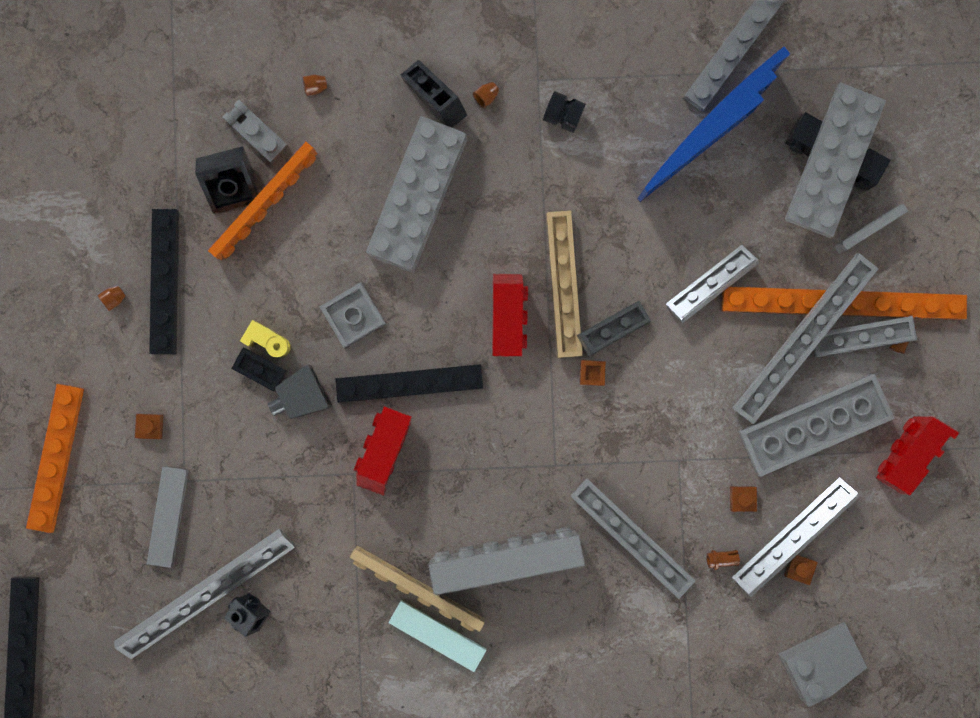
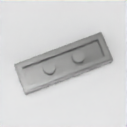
M900 204L837 243L834 248L838 254L847 251L907 213V208L904 204Z

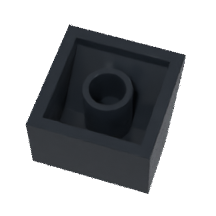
M243 146L196 158L195 174L213 214L248 205L258 195L252 168Z

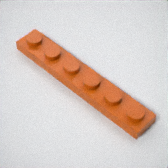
M305 142L211 246L208 252L219 260L226 259L234 252V246L238 241L248 237L251 232L250 228L256 221H262L267 215L266 210L272 204H276L281 200L284 195L282 192L288 186H293L298 181L299 173L314 163L317 152L309 143Z
M63 384L56 385L26 529L52 533L55 530L84 388Z

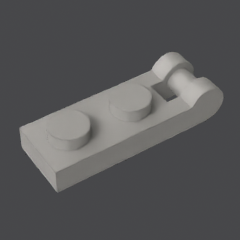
M238 100L234 104L233 110L230 113L226 112L222 118L273 164L289 146ZM243 114L247 118L240 124L236 120Z

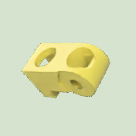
M254 320L251 321L240 342L250 347L257 343L266 348L268 354L276 358L287 356L291 349L290 343L286 338Z

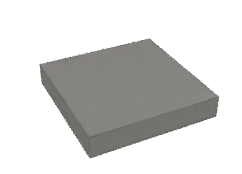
M362 282L320 306L321 311L344 349L386 325Z

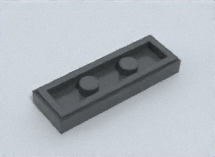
M637 301L583 331L577 337L587 355L591 356L648 324L651 320L641 302Z

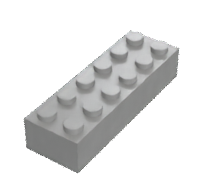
M420 116L366 250L370 257L414 274L466 145V133Z
M570 527L556 529V533L547 535L546 532H537L531 534L532 538L522 540V536L507 539L508 543L498 544V541L484 543L483 548L474 549L473 546L459 548L457 553L450 554L449 550L437 552L429 562L434 595L585 566L579 535L575 530H571Z

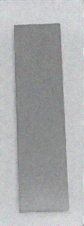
M743 245L739 246L666 303L667 308L684 323L758 265V259Z
M913 316L829 330L815 347L814 356L816 358L916 341L917 336Z
M162 467L147 558L148 565L168 568L174 566L189 473L188 469Z

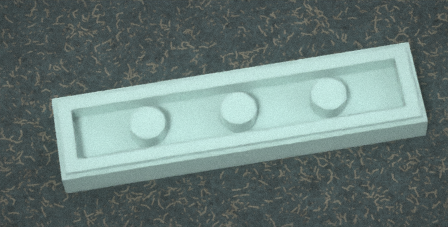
M403 600L400 601L388 622L475 672L486 652L485 647Z

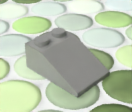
M845 622L778 654L800 700L808 707L831 697L867 669Z

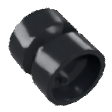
M554 91L545 111L543 121L552 125L560 123L562 129L574 133L586 103L576 99L568 101L567 95Z

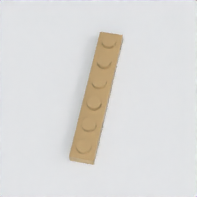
M571 211L547 212L557 357H580L583 354L582 344L577 337L581 333Z
M358 545L350 555V558L354 560L353 564L363 570H366V568L376 572L374 575L384 582L392 581L397 584L396 588L405 594L413 593L418 596L417 600L428 607L431 604L440 609L439 613L446 618L452 619V617H455L461 621L460 625L467 630L473 631L476 629L480 632L485 623L484 617L443 594L434 595L433 588Z

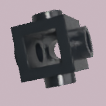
M249 593L241 597H235L229 603V610L224 619L231 624L234 630L247 637L260 631L271 611L256 596Z

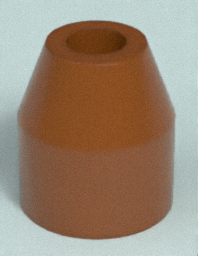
M314 74L302 77L306 96L319 94L327 89L325 76Z
M493 82L483 84L473 92V97L481 107L486 108L495 100L499 89Z
M119 286L108 288L97 295L109 311L120 305L126 297Z

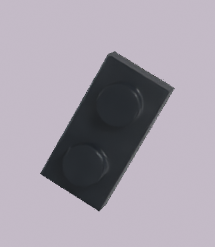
M245 347L242 348L231 368L273 392H276L275 387L282 382L287 373V370Z

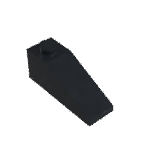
M417 60L400 74L403 80L442 124L452 128L467 116L459 97L420 60Z

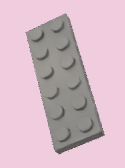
M841 82L837 85L786 214L785 221L828 238L834 236L886 100Z
M870 374L742 429L738 433L757 476L761 477L895 418L876 375Z

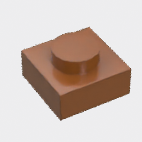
M581 360L579 385L605 386L606 361Z
M136 414L135 438L162 439L163 415Z
M730 486V511L757 512V487Z
M796 555L788 563L784 576L810 585L818 562Z

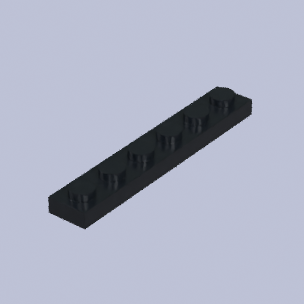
M152 209L149 354H177L179 211L177 209Z
M481 364L335 378L337 403L483 389Z
M15 576L11 578L4 718H33L40 577Z

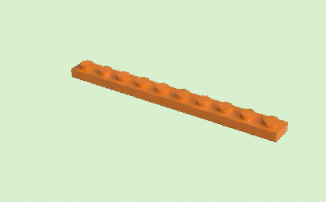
M728 287L722 292L721 312L807 315L827 290ZM860 291L841 316L893 318L913 316V318L964 320L967 319V295Z

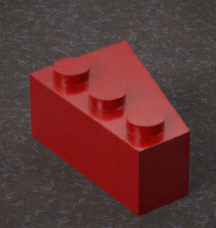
M493 274V356H522V349H527V334H523V325L528 323V310H523V301H528V286H523L522 274Z
M385 406L382 413H376L372 424L375 430L372 436L367 435L363 445V449H366L363 458L358 457L354 467V471L357 472V486L383 496L385 495L387 482L395 468L394 465L407 436L412 416Z
M913 416V418H910L903 427L904 432L900 439H897L890 448L892 452L888 459L884 460L878 467L879 473L876 479L900 494L911 495L929 473L930 470L927 469V466L935 456L940 458L944 454V451L941 449L950 437L955 439L959 435L958 431L935 417Z

